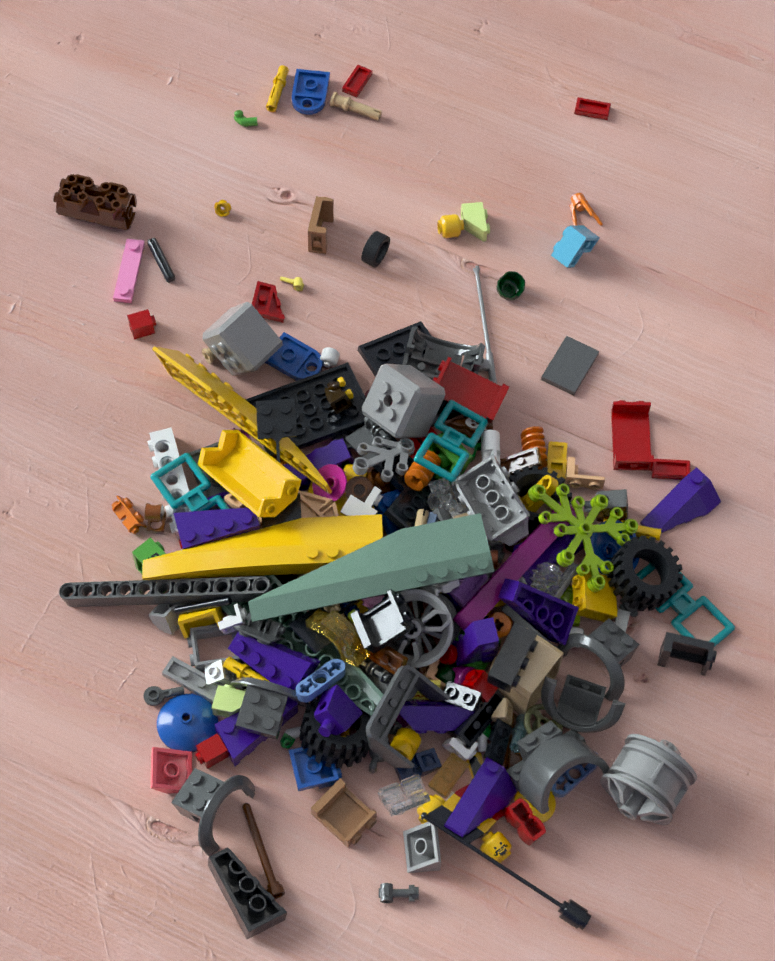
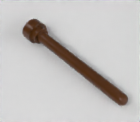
M244 803L242 809L268 881V889L266 891L275 899L285 895L283 885L276 881L251 806L248 803Z

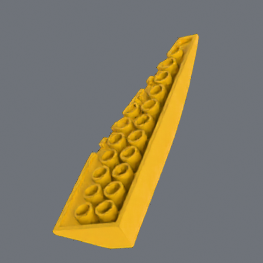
M156 346L152 348L173 379L277 455L276 441L274 439H258L256 408L234 392L230 384L227 382L222 383L215 373L212 372L210 374L207 372L208 370L201 363L196 364L195 360L187 353L184 355L177 350ZM288 437L282 438L279 442L280 458L330 495L332 490L309 459Z
M382 514L299 518L143 560L142 579L160 580L307 574L383 538Z

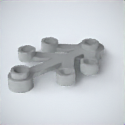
M380 436L374 437L372 446L362 442L358 445V454L365 456L368 453H372L377 456L368 460L363 457L356 458L353 463V470L355 474L363 475L368 471V468L385 461L380 477L383 481L390 482L393 477L394 457L400 455V462L395 469L396 473L405 475L408 470V456L412 455L415 450L414 443L408 438H402L400 441L395 442L383 439ZM383 446L389 447V448H392V449H391V450L383 449Z

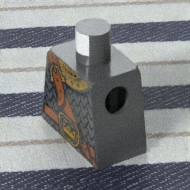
M627 489L596 492V495L601 494L608 498V506L598 513L597 521L603 522L604 518L608 519L610 511L615 507H619L623 511V516L618 521L628 519ZM585 501V513H589L592 509L591 501Z

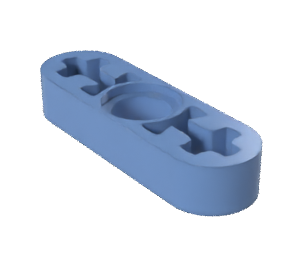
M332 659L298 683L296 686L297 699L301 702H310L342 679L346 673L344 661ZM322 677L326 679V682L317 683L315 680Z
M588 763L585 768L582 767L583 764L571 767L557 779L551 792L558 798L566 796L597 768V765ZM577 769L580 771L581 776L574 779L569 775V771ZM566 778L568 782L564 785V791L562 789L556 790L557 784L561 785Z

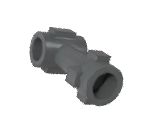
M382 883L379 888L380 902L392 903L393 898H409V902H415V900H419V887L409 885V889H393V884Z

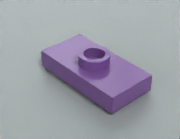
M481 575L462 579L459 581L460 586L452 589L449 594L460 607H464L488 577Z

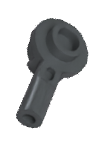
M151 686L145 690L143 698L148 705L157 706L164 702V698L185 694L184 687L162 690L160 687Z

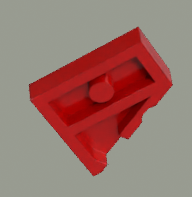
M257 281L252 305L263 318L284 323L285 316L282 314L281 303L277 297L275 285Z

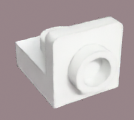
M238 603L234 605L237 616L230 615L224 617L223 621L218 622L220 631L225 635L237 631L233 629L234 626L247 624V611Z
M223 660L204 667L206 683L208 685L218 682L230 685L231 681L236 680V675L223 667L225 662Z
M454 737L446 739L442 744L459 761L473 758L477 752L475 749L479 745L475 741L471 748H465L464 742Z

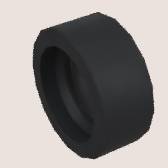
M379 231L373 232L363 248L361 260L373 267H377L388 251L390 237Z

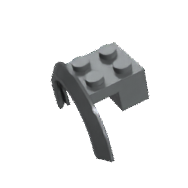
M608 619L589 635L580 633L569 634L566 645L559 644L557 649L564 653L563 658L567 656L569 650L573 647H583L595 653L605 664L610 676V687L604 698L610 701H618L625 687V679L621 667L632 658L640 644L612 620Z
M567 675L558 706L556 707L554 690L558 680L545 677L541 690L542 704L549 716L560 725L577 732L595 733L609 729L620 719L626 703L613 700L608 714L597 721L607 687Z
M242 677L230 683L235 688L242 690L244 686H247L235 724L237 729L278 740L283 723L282 717L288 698L296 701L299 706L307 707L309 702L299 701L295 690L269 681Z
M194 768L171 803L181 815L196 822L200 819L198 841L202 850L209 856L220 849L213 837V822L221 803L229 794L242 789L246 796L253 798L255 796V786L249 778L243 775H235L226 781H222Z

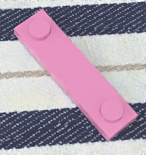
M126 240L113 296L114 302L132 303L145 246L144 240Z

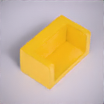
M221 607L179 614L178 625L184 638H188L190 628L207 626L217 623L218 626V622L223 621L224 614Z

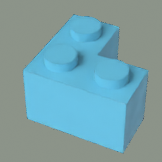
M570 225L563 231L562 239L554 245V251L551 256L567 268L575 267L582 254L591 252L600 237L584 225Z

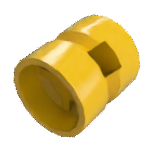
M400 728L390 746L411 761L421 744V738L418 733L410 728Z

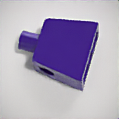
M335 685L322 693L314 717L321 724L319 733L324 737H329L330 734L336 736L345 732L363 712L338 685Z

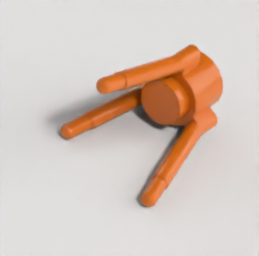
M576 193L571 197L572 204L569 207L572 212L574 225H577L575 210L584 211L585 209L600 226L603 225L583 193Z

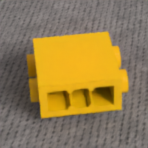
M590 571L585 576L577 574L572 577V604L579 607L576 615L601 622L617 617V596L613 593L615 587H610L608 584L612 578H607V575H601L605 579L604 588L598 592H592L587 586V580L591 577Z

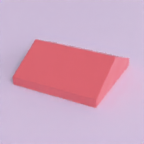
M152 747L151 789L166 794L178 793L192 773V752Z

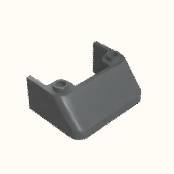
M409 665L401 666L397 669L366 726V735L370 749L394 768H413L415 765L388 744L387 737L406 700L412 699L417 691L430 701L449 700L451 697Z

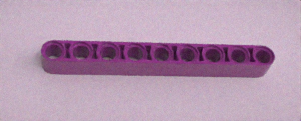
M570 505L572 515L576 517L575 510ZM554 510L550 512L551 514H557ZM549 522L546 525L540 523L455 615L453 621L464 631L473 621L482 620L500 601L498 596L505 578L518 581L558 537L554 533V528L560 523L568 526L569 522Z

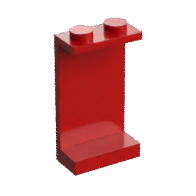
M450 357L446 361L442 360L438 368L440 374L438 378L434 377L433 381L444 388L446 395L443 400L447 402L453 400L492 423L510 386L504 383L500 386L451 362L452 358Z
M613 401L611 408L613 470H652L654 455H651L649 424L651 402Z

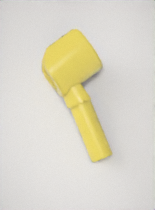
M280 277V281L293 284L294 290H303L304 283L301 277H296L295 279Z

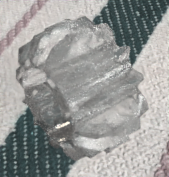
M543 562V564H537V570H532L534 574L530 577L533 581L530 585L531 587L549 595L557 594V589H562L560 582L564 581L561 578L563 572L559 570L557 565Z

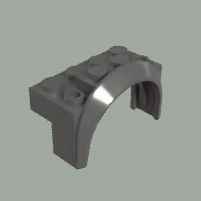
M415 326L411 328L402 365H411L433 380L434 377L438 378L440 374L438 368L442 360L446 361L450 357L452 358L451 362L460 366L462 356L464 355L462 367L478 374L485 345L483 343L465 345L438 339L422 333ZM424 346H426V350H425V354H424V358H423V357H422V354H423Z

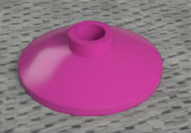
M334 464L321 467L318 472L328 483L332 493L329 495L315 483L312 484L313 492L315 495L332 499L335 502L345 492L347 484L346 474L341 467Z

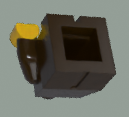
M339 377L335 383L329 382L327 384L328 387L325 388L326 398L336 414L353 405L350 400L354 397L351 389L346 391L341 389V387L346 385L343 377Z

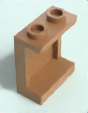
M316 196L308 227V252L326 254L327 228L322 227L323 222H334V199Z
M341 779L311 807V814L347 848L351 844L355 845L362 838L361 834L366 828L370 830L377 822V812L374 809L371 811L346 788V783Z

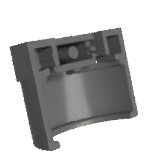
M549 721L517 741L522 761L506 771L515 788L541 814H545L549 811L548 799L554 783L565 771L583 763L597 765L602 770L603 775L610 768L586 744L585 738L577 731L570 730L563 734L553 722Z

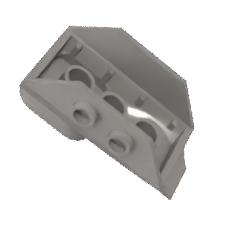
M492 454L455 480L456 488L460 493L458 498L463 506L467 505L469 509L467 511L468 516L481 513L485 533L490 541L496 540L512 546L529 534L528 518L530 514L517 494L520 491L514 481L510 482L508 479L510 477L508 470L505 466L501 467L494 454Z

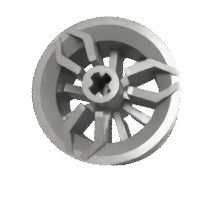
M419 588L401 591L400 593L406 601L404 605L413 617L411 621L414 629L388 646L408 658L406 666L418 668L430 665L445 654L450 644L452 645V642L458 636L460 627L453 621L457 611L452 602L440 592L438 593L439 596H436ZM410 601L413 603L415 617L408 605ZM422 601L429 604L425 612L423 609ZM439 614L442 625H433L431 619ZM428 634L440 639L438 645H436L433 637L428 636ZM421 636L429 651L428 653H424ZM411 643H412L413 651H414V652H411V651L408 650V648H409V646L411 645Z
M629 734L625 739V745L608 772L602 776L600 783L617 803L619 811L627 818L635 820L639 815L642 821L669 825L673 819L672 814L690 785H693L697 780V775L688 762L680 756L681 753L677 747L671 742L661 740L659 743L655 739L643 735Z

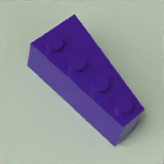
M249 508L173 513L183 549L262 529L259 517Z

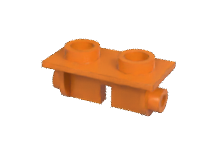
M117 495L116 497L119 501H115L112 504V510L120 520L127 516L122 521L130 533L136 534L139 532L140 526L147 528L143 522L145 520L144 517L132 508L134 504L131 500Z

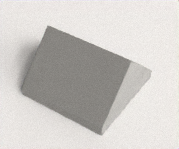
M426 822L403 831L407 873L439 871L441 868V854L437 827L430 822Z

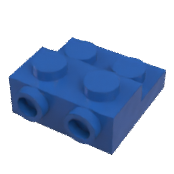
M302 747L289 750L298 792L319 787V789L330 787L339 778H342L340 768H336L335 764L327 767L325 766L326 762L323 760L320 764L317 763L315 755L312 757L307 755L308 748L303 750Z

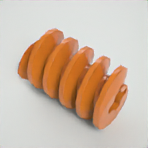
M533 426L524 429L520 434L522 451L538 447L542 466L538 467V469H543V467L548 465L546 461L547 455L545 454L546 448L544 447L545 436L542 434L544 429L539 426Z
M428 450L423 458L440 466V457L433 451ZM414 461L405 473V483L411 489L420 491L428 485L435 473Z
M503 612L491 614L488 618L493 617L494 623L498 622L497 619L504 623L501 631L496 627L498 638L507 636L512 629L513 622L511 618Z

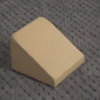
M503 698L492 714L491 719L494 722L500 719L508 725L512 724L513 705L507 698Z

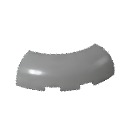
M158 604L151 611L149 617L157 628L173 635L179 628V614H175L174 608L188 604Z

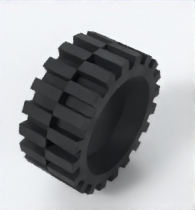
M528 466L523 467L522 472L518 469L514 472V475H510L508 478L510 482L514 481L520 491L517 493L519 497L526 495L528 490L545 475H550L557 479L558 486L565 482L563 477L557 478V472L548 473V468L545 467L542 470H538V466H533L532 470H529ZM555 491L550 497L559 504L560 498ZM572 492L567 494L570 505L572 499ZM528 510L530 514L528 518V532L530 535L540 524L538 519L540 513Z
M636 536L630 541L628 540L610 559L614 569L607 574V578H612L608 582L609 586L615 587L613 593L615 596L620 595L622 597L620 601L623 604L628 601L630 603L629 607L632 609L639 606L638 611H644L646 608H648V611H652L656 607L658 609L677 592L682 584L680 581L683 579V574L679 572L683 568L682 564L677 565L676 563L679 560L678 556H672L671 552L673 549L671 547L666 549L664 547L665 542L662 540L656 543L655 537H650L647 540L646 536H640L638 539ZM633 558H641L649 562L660 576V585H650L643 582L633 569Z
M321 693L317 699L314 698L310 701V705L308 704L305 709L299 735L303 750L308 748L307 755L309 757L315 755V761L320 764L323 760L326 762L325 766L331 767V764H336V768H342L343 764H346L348 768L353 766L354 761L356 764L360 763L362 757L365 758L370 748L366 735V726L371 716L361 710L363 712L362 715L352 724L357 731L353 735L340 737L330 734L329 737H324L319 733L321 724L314 717L322 695Z

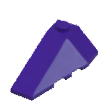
M696 467L667 494L640 524L646 527L662 529L661 533L684 522L688 523L694 518L708 515L721 503V500L711 480Z
M487 757L444 826L459 836L464 837L480 826L483 821L492 818L501 809H505L517 792L506 769Z

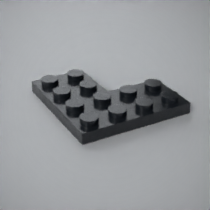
M400 455L394 457L393 477L390 483L401 493L383 514L399 529L415 526L417 510L424 509L423 516L426 510L429 513L433 512L436 508H440L451 493L433 476L428 485L423 487L422 490L411 489L405 483V475H399L395 471L397 464L400 462ZM410 456L407 459L408 469L414 462V459ZM385 461L373 466L380 474L384 469Z

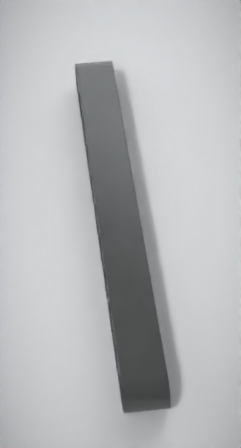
M263 576L70 582L60 587L59 595L70 607L189 604L229 596L232 602H248L274 590L268 578ZM267 587L264 591H260L261 588Z

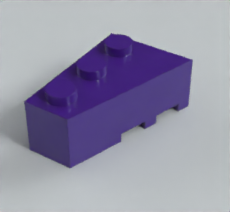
M493 617L473 621L464 630L465 635H459V641L452 642L458 653L456 659L457 666L482 661V663L493 661L498 654L499 645Z

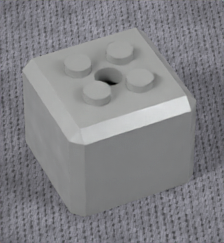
M249 302L230 308L203 333L205 344L233 376L256 371L283 346L282 340Z
M384 364L379 368L362 406L363 415L395 438L426 437L446 394L442 386L411 365Z

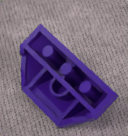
M406 701L399 715L416 733L423 734L427 733V731H434L435 733L445 734L447 731H454L474 712L444 701Z

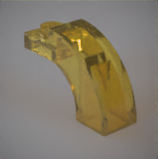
M318 609L305 621L306 627L326 636L334 643L340 653L341 660L358 667L370 655L369 651L364 649L356 628L336 611L333 610L327 613Z

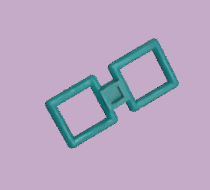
M449 400L434 424V427L443 432L444 435L441 438L434 433H429L415 455L414 461L444 479L455 482L469 458V453L459 448V446L463 443L470 448H474L488 425V420L459 403ZM452 409L479 423L471 439L444 425ZM432 442L460 457L451 473L423 458Z
M184 453L150 475L151 480L172 509H177L183 504H186L191 512L206 511L216 504L220 509H230L220 495L207 500L202 492L211 487V482L189 453ZM186 462L202 484L175 500L160 477Z
M649 563L636 575L642 580L655 568ZM683 575V579L680 581L683 586L658 609L656 607L655 609L659 613H663L671 607L678 614L671 621V625L682 636L695 638L681 623L703 605L725 627L708 641L715 643V647L735 630V625L707 597L701 596L694 601L687 594L693 588V584Z

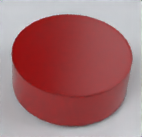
M450 644L448 650L439 661L442 664H453L458 654L456 647Z

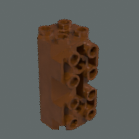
M70 174L66 179L62 178L58 192H55L53 199L56 203V213L58 215L125 231L131 228L136 213L133 212V207L137 206L136 194L129 193L124 185L104 182L99 186L94 184L91 177L79 174Z

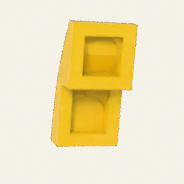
M549 441L547 472L552 473L555 471L558 473V479L560 477L566 479L568 443Z

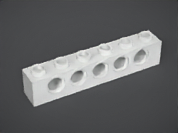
M172 427L149 433L151 440L147 442L150 452L154 451L155 454L152 457L154 468L158 467L160 469L179 457ZM182 464L160 477L175 499L189 492ZM171 482H176L175 485H169ZM168 504L165 506L166 514L173 521L169 523L172 534L176 533L177 540H179L180 537L173 513L191 511L186 504L177 509H172Z

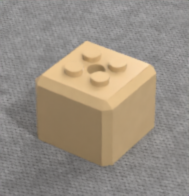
M538 635L536 637V641H538L534 653H529L527 658L530 661L525 670L521 669L519 673L521 679L517 687H512L510 693L498 688L499 692L513 705V710L523 717L527 710L540 699L545 677L556 678L564 654ZM496 656V657L494 658V660L492 661V666H493V664H494V662H495L497 656Z

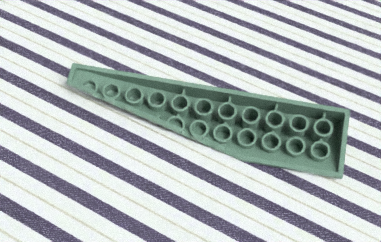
M481 513L400 529L248 601L252 622L388 595L387 591L389 589L398 593L404 590L494 573Z

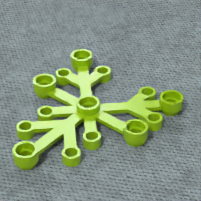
M563 483L556 488L561 505L546 494L544 486L535 484L528 490L529 498L534 502L542 500L557 513L542 512L538 517L540 523L546 525L549 522L567 521L572 526H566L562 523L558 524L554 528L555 535L562 537L575 534L568 548L557 554V563L562 567L571 565L574 562V553L581 541H583L586 556L581 564L576 567V572L580 576H585L590 571L591 577L587 580V586L592 592L600 591L605 586V579L599 574L598 568L603 574H609L613 571L614 566L610 561L604 562L594 554L590 537L593 533L606 532L620 546H623L628 540L630 541L629 536L637 532V521L627 519L622 523H615L623 516L622 509L615 507L610 511V516L605 524L592 525L598 513L608 506V498L605 495L598 494L591 499L592 509L586 518L582 508L585 505L584 499L581 496H576L572 499L571 505L575 510V518L572 515L567 494L570 492L567 484Z

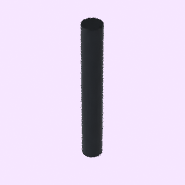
M229 596L177 606L174 608V611L178 615L231 605L232 599Z

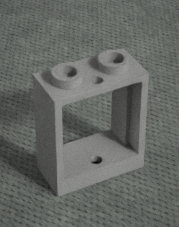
M217 624L190 628L191 635L187 640L188 647L193 648V654H190L191 666H195L197 670L205 672L204 667L206 665L227 659L220 658L200 662L197 640L225 636ZM237 630V631H234V632L229 633V634H226V635H231V634H232V640H233L234 637L236 636L237 632H239V631ZM237 655L232 657L241 664H244V661Z

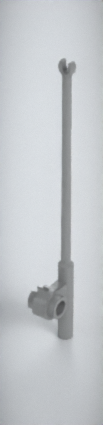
M475 266L473 271L476 276L487 352L485 354L486 359L482 358L478 372L488 371L489 380L497 384L479 276L480 267Z

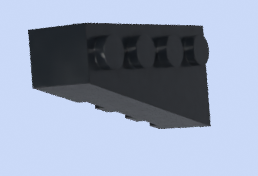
M228 847L209 856L208 867L246 939L286 919L287 911L261 886L258 879L251 875L246 866Z

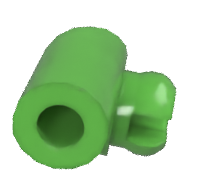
M242 110L234 112V120L241 126H258L257 117L246 118Z

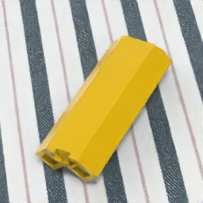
M222 430L218 447L201 448L197 465L259 518L276 517L297 498L301 479L239 430Z

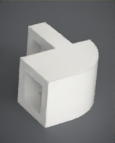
M374 486L365 503L350 495L340 512L346 516L376 515L378 511L372 508V506L379 504L383 497L380 495L382 491Z

